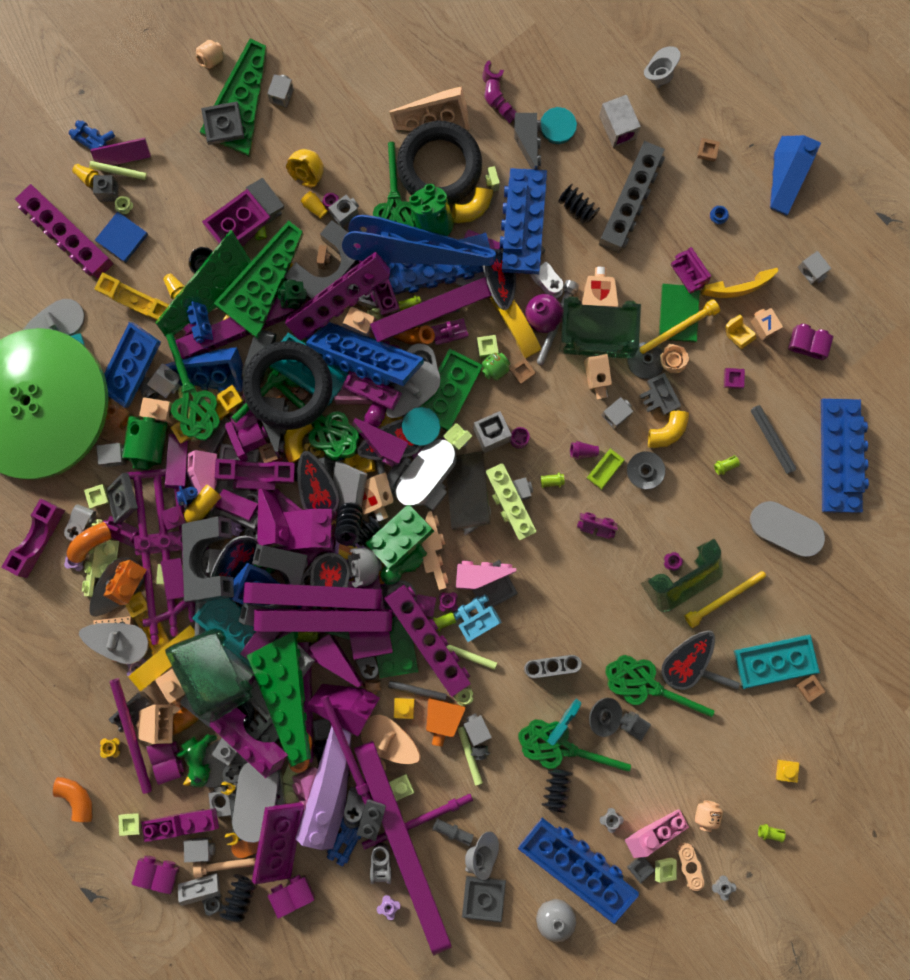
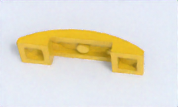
M778 268L759 272L755 277V281L725 288L723 281L708 284L703 287L701 293L702 295L714 298L743 296L767 284L778 272Z
M103 272L94 288L97 292L154 320H158L169 306V304L139 292Z
M490 296V301L496 311H499L524 358L526 359L541 351L540 344L515 300L513 299L512 304L507 310H502L495 302L493 296Z
M231 385L217 395L218 405L216 412L220 420L243 402L234 385ZM197 414V421L200 422L202 418ZM180 422L170 427L180 443L191 439L183 434Z
M142 592L133 595L125 606L139 628L146 633L149 641L148 644L153 651L151 653L154 655L167 645L170 639L160 622L157 623L159 643L152 645L149 626L143 627L142 620L148 618L147 600Z
M189 625L128 676L140 692L194 648L195 630L192 626Z

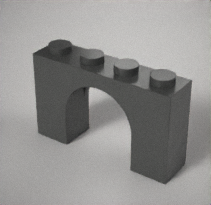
M331 220L320 233L322 241L334 249L341 257L340 266L334 274L328 277H316L295 262L287 272L285 280L303 281L304 289L307 290V299L311 300L357 266L360 262L349 258L342 249L343 238L348 232Z
M214 517L182 524L184 602L200 603L234 597L233 577L216 576L209 578L205 574L202 565L204 552L211 543L232 538L231 519Z
M257 544L252 563L258 566L277 569L282 574L285 584L303 585L302 576L303 571L307 568L308 560L307 555ZM243 603L239 622L244 625L254 626L255 609H296L298 605L272 604L261 606Z

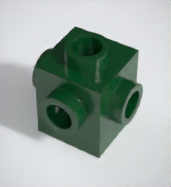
M293 279L284 281L281 288L278 289L281 308L298 309L307 298V290L304 289L303 281Z

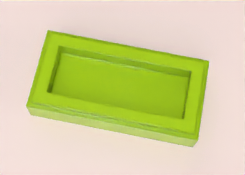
M610 448L586 479L602 490L625 459Z

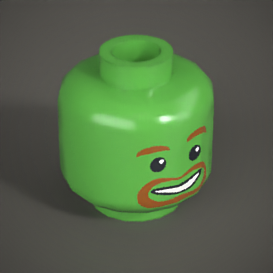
M494 352L482 362L484 368L482 373L487 379L492 378L498 381L509 372L510 362L503 353L498 354Z

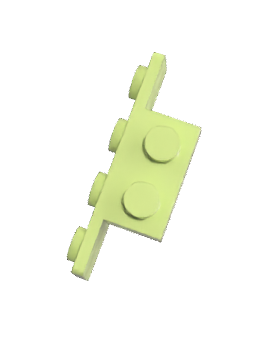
M501 463L487 470L486 474L494 488L492 497L495 504H500L503 510L500 514L504 522H509L512 525L519 540L536 533V529L504 464Z
M94 520V522L91 523L90 527L101 523L102 520ZM106 541L88 552L89 560L86 561L84 568L85 573H87L86 581L84 580L82 584L84 596H93L95 578H100L107 566L117 559L119 541Z

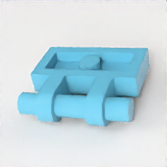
M486 594L473 598L472 602L458 607V610L453 613L455 619L462 617L464 620L458 626L467 642L502 623L493 606L485 609L484 603L489 601ZM477 609L479 613L471 617L469 612Z

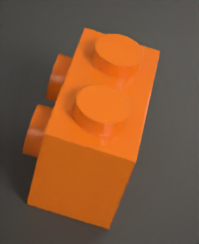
M131 560L121 562L115 570L114 578L107 584L106 592L103 596L119 605L128 604L147 569Z

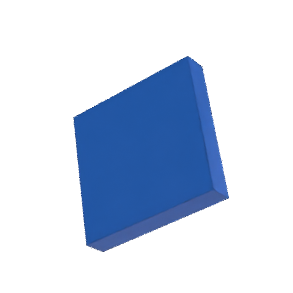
M117 211L95 241L126 263L148 236V233Z

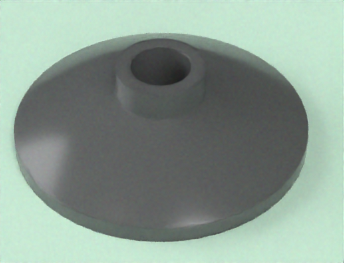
M642 342L630 350L627 359L628 367L635 376L642 379H651L658 376L663 370L660 362V355L663 351L660 347L656 346L642 354L639 350L640 347L648 343ZM649 356L651 361H645L644 357Z
M648 451L639 452L628 462L627 475L631 483L636 487L652 489L663 481L665 465L657 454ZM643 468H646L648 470L647 475H644L642 473Z
M608 697L602 698L594 704L590 712L589 724L591 730L596 735L607 737L616 732L622 719L620 704L615 699Z

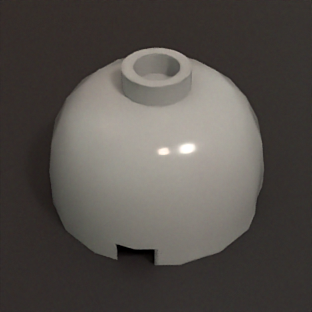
M350 549L349 552H352V555H348V565L350 567V577H354L355 582H352V585L355 588L371 585L375 582L379 571L382 569L380 559H377L376 555L369 549Z
M553 899L548 902L546 901L538 909L536 915L537 928L547 940L555 943L563 942L569 939L575 931L576 915L572 907L563 900Z

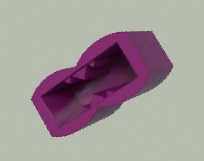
M800 324L793 328L788 350L818 360H825L828 358L834 336L829 334L827 330L819 329L816 331L810 325Z
M251 410L237 423L231 419L246 453L267 444L265 438L268 437L264 426L260 427L259 422L262 421Z
M172 738V743L147 746L148 756L158 785L184 776L183 772L186 771L184 762L176 756L180 752L177 741H173Z
M144 856V858H140L137 862L131 885L171 894L174 891L180 867L175 866L176 863L173 861L164 860L161 863L156 861V858L153 856Z
M300 874L289 879V884L282 886L281 883L271 888L272 892L269 893L268 898L277 918H281L315 900L316 897L306 875L303 877Z

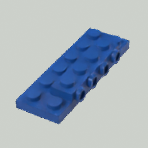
M510 168L509 185L504 188V197L507 198V203H503V214H506V220L502 219L501 231H505L504 237L500 236V248H503L502 272L539 274L547 170Z
M487 233L459 239L490 248ZM386 263L390 269L389 281L394 295L408 291L409 293H415L424 287L428 289L435 288L441 283L452 284L456 282V278L463 277L464 280L472 279L474 274L484 272L483 266Z
M331 322L320 328L306 342L307 346L323 355L327 365H337L342 371H352L359 378L367 377L372 379L377 385H388L390 382L404 386L424 364V358L383 342L377 343V340Z
M821 399L822 512H863L862 493H865V489H868L869 480L865 478L868 460L864 458V452L868 450V441L864 440V433L867 432L868 424L864 421V417H861V399Z
M542 817L520 843L518 850L615 924L638 898L639 892L623 880L622 871L616 865L611 867L606 863V859L601 853L597 852L595 854L589 850V845L583 840L578 841L575 839L570 829H562L560 826L555 828Z

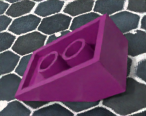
M246 189L203 220L202 223L217 245L232 230L241 246L244 247L269 221L270 216L250 191Z
M307 509L283 512L288 525V546L278 549L292 552H334L336 514L332 509Z
M329 634L309 647L311 650L309 655L314 660V663H319L356 687L364 684L334 635Z
M321 684L306 708L329 720L321 701L322 697L328 695L341 728L359 736L380 698L363 688Z

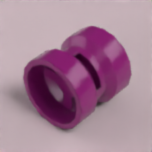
M523 427L515 428L511 433L510 443L514 448L522 449L527 446L530 435L528 430Z

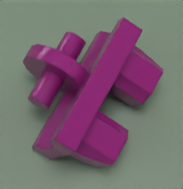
M464 318L431 327L435 333L434 341L436 346L469 337Z

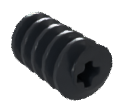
M571 184L561 194L558 202L560 204L565 203L564 208H570L569 213H576L575 218H581V224L589 223L597 215L600 207L594 210L595 203L593 202L588 205L587 203L590 198L587 197L583 200L584 193L582 192L577 195L579 188L576 187L572 190L573 184Z
M349 502L342 504L338 509L334 536L341 545L352 546L359 541L363 513L360 505Z
M370 515L368 516L369 522L361 520L362 527L360 529L359 541L357 542L359 546L361 544L367 547L365 544L366 540L371 539L382 528L377 519Z
M554 768L553 771H548V774L553 777L546 779L551 786L545 787V790L550 793L543 795L548 802L541 805L549 810L565 813L561 808L567 807V804L562 800L569 798L564 792L570 791V788L565 784L572 783V780L567 776H572L573 772Z
M235 874L234 877L238 879V882H231L235 890H228L232 897L225 898L229 905H223L222 908L226 913H219V915L229 921L242 922L245 919L244 914L248 911L247 906L251 903L249 898H252L254 895L252 890H255L257 885L248 877Z

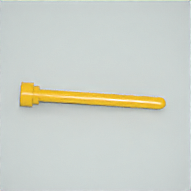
M714 299L710 300L705 304L703 310L641 346L640 352L644 354L702 318L718 314L720 312L718 303Z
M763 571L759 572L698 612L690 611L684 615L685 620L691 628H695L702 621L701 618L766 577V573Z

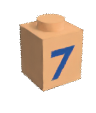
M772 308L766 311L765 309L759 310L754 314L755 317L751 321L762 341L783 328Z

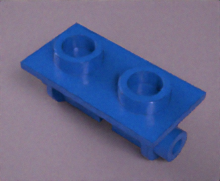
M192 301V306L188 307L187 314L190 324H197L192 327L194 340L197 343L204 342V338L214 340L205 305Z
M180 485L178 492H176L179 506L183 505L184 510H186L187 505L191 504L198 494L197 489L194 487L182 489Z

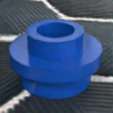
M716 206L710 212V219L715 224H723L729 217L728 210L724 206ZM716 214H721L722 218H718Z

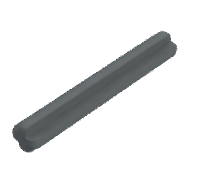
M760 405L753 407L751 413L786 474L794 472L796 466Z

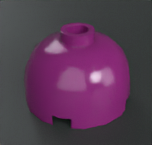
M540 294L529 301L525 314L529 325L539 333H548L554 331L559 323L563 321L564 310L557 298L549 294Z

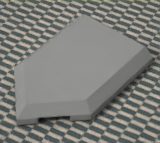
M340 461L335 462L333 481L340 499L336 509L337 512L342 504L349 502L356 503L362 507L367 473Z

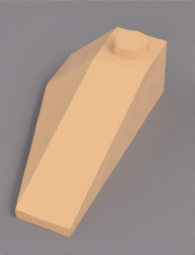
M462 86L442 91L389 112L395 130L413 131L418 126L432 121H448L466 130H470L467 105Z

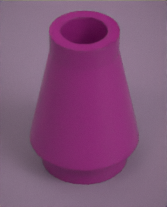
M580 441L572 442L570 445V457L575 458V460L598 457L599 446Z

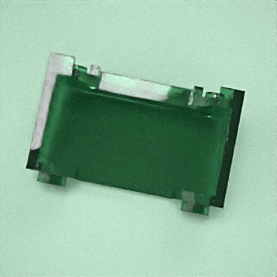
M578 297L564 298L559 352L583 356L608 354L610 358L624 359L635 357L639 349L641 304H636L634 301H626L620 308L583 305Z
M715 539L709 540L697 547L699 555L694 562L698 568L675 583L665 574L655 575L640 583L659 611H671L722 578V553Z
M216 628L173 644L165 650L193 711L198 717L211 723L253 697L250 692L252 690L250 683L238 676L223 647L227 639L224 632Z

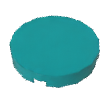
M551 108L541 118V134L553 144L568 142L576 132V118L566 108Z
M425 407L414 408L409 411L402 423V430L406 439L412 444L420 446L433 442L439 435L441 428L440 420L436 413Z

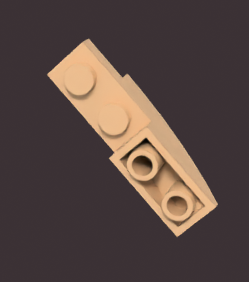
M431 511L428 512L425 521L435 532L422 543L423 548L427 552V555L423 557V564L426 575L434 573L438 589L441 591L447 589L446 584H449L446 572L442 573L440 568L443 565L441 555H436V552L443 550L442 545H445L443 534H438L436 528L440 526L437 515L433 516Z

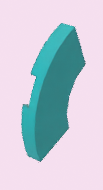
M578 699L573 701L550 734L547 742L552 746L557 743L568 728L570 721L580 709L581 702Z

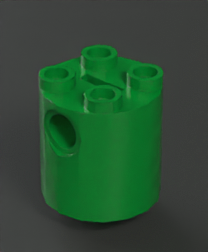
M427 184L424 188L410 196L409 201L416 228L448 236L452 232L454 224L447 194L444 190L435 187L433 184Z
M129 416L122 459L130 461L133 464L132 468L138 470H148L154 465H161L168 423L155 422V418L144 417L143 420H140L138 417Z

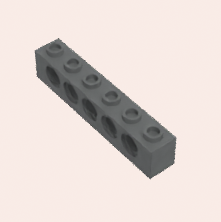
M647 141L643 142L599 242L600 246L617 253L620 252L621 248H626L629 238L626 236L629 231L633 232L637 223L633 220L636 215L640 216L644 207V205H641L643 199L647 200L651 191L648 188L649 184H654L658 173L655 171L657 166L661 168L665 157L662 155L665 149ZM644 164H650L651 168L645 167ZM641 179L644 181V184H639L636 180ZM634 195L637 197V200H631L629 196ZM626 211L630 214V216L626 217L622 214V212ZM615 228H621L623 232L617 233Z

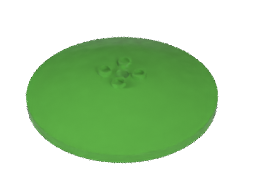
M42 328L18 331L0 340V473L27 480L45 479L59 475L80 462L95 445L102 432L108 410V389L105 375L91 351L69 335L56 330ZM29 396L30 403L25 406L24 399Z

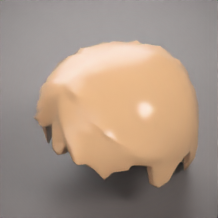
M669 343L664 348V353L660 355V362L667 372L677 374L686 369L689 356L684 347Z

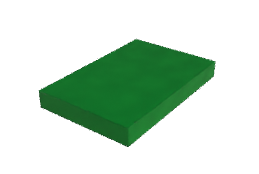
M662 284L659 336L699 312L700 290L690 294L684 285ZM698 321L668 340L696 343Z

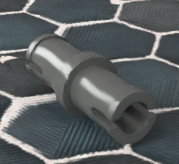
M438 818L432 831L447 836L449 840L452 841L454 839L468 847L474 837V834L459 829L457 825L454 824L452 826Z

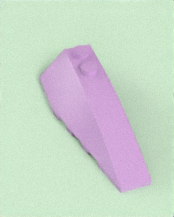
M332 726L295 838L302 846L319 850L333 849L346 806L349 765ZM342 728L349 747H351L352 733Z

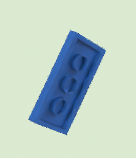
M134 322L128 323L104 373L108 396L124 408L130 407L161 344V341Z

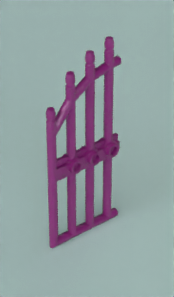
M166 469L127 472L129 473L130 480L134 479L135 498L138 507L139 536H134L135 555H142L143 568L147 569L144 574L148 618L142 619L143 627L149 626L152 645L159 643L157 623L169 619L171 636L178 635L177 615L187 606L190 622H195L192 619L195 616V603L184 602V600L176 606L175 599L167 600L168 611L156 616L150 554L162 553V561L170 560V552L181 550L183 553L182 526H179V531L167 532L160 513L165 510L161 477L166 475ZM143 478L154 479L159 533L147 535L142 488ZM174 488L176 506H178L179 504L176 498V492H178L179 488ZM182 505V506H180V509H181L182 514H183V517H184L185 510H184V507H183V505Z

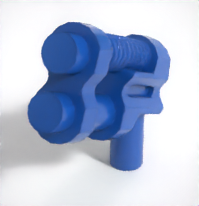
M77 120L75 123L77 128L75 130L70 129L69 131L72 140L78 141L90 149V151L94 148L108 146L106 142L116 137L112 130L101 136L99 130L90 128L83 120ZM85 132L89 136L87 138H84L81 136L82 133Z
M344 817L340 824L342 831L337 834L333 849L327 850V858L331 861L337 858L336 863L340 866L348 863L358 839H361V836L357 835L358 827L354 829L346 827L343 821ZM345 843L347 847L342 854L338 851L341 845Z

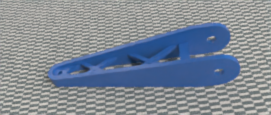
M357 215L352 218L348 227L349 233L345 235L342 241L344 253L349 258L358 261H364L370 255L377 252L385 263L490 266L495 263L496 252L490 248L369 215ZM365 227L367 231L363 232L360 228ZM358 243L361 247L356 248L354 244Z

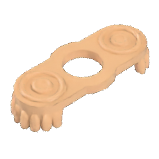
M681 843L677 848V854L682 863L681 870L687 879V887L692 891H700L704 887L701 864L697 860L692 845ZM689 862H694L697 865V870L693 874L686 871V865Z

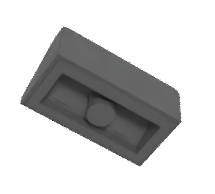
M225 417L221 419L218 429L214 430L211 438L207 441H201L198 447L209 453L217 454L228 434L225 424L232 421Z

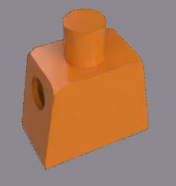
M429 698L426 731L434 733L432 745L443 747L445 736L454 737L465 711V706Z

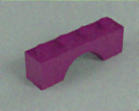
M216 459L215 461L216 481L234 482L236 480L273 482L275 484H294L295 463L293 462L254 463L231 459Z
M40 498L31 514L32 524L26 538L19 546L9 552L1 568L16 576L28 578L66 510Z
M231 703L217 711L210 723V727L265 779L282 768L288 754L275 742H261L252 738L246 732L243 725L245 715L234 704Z

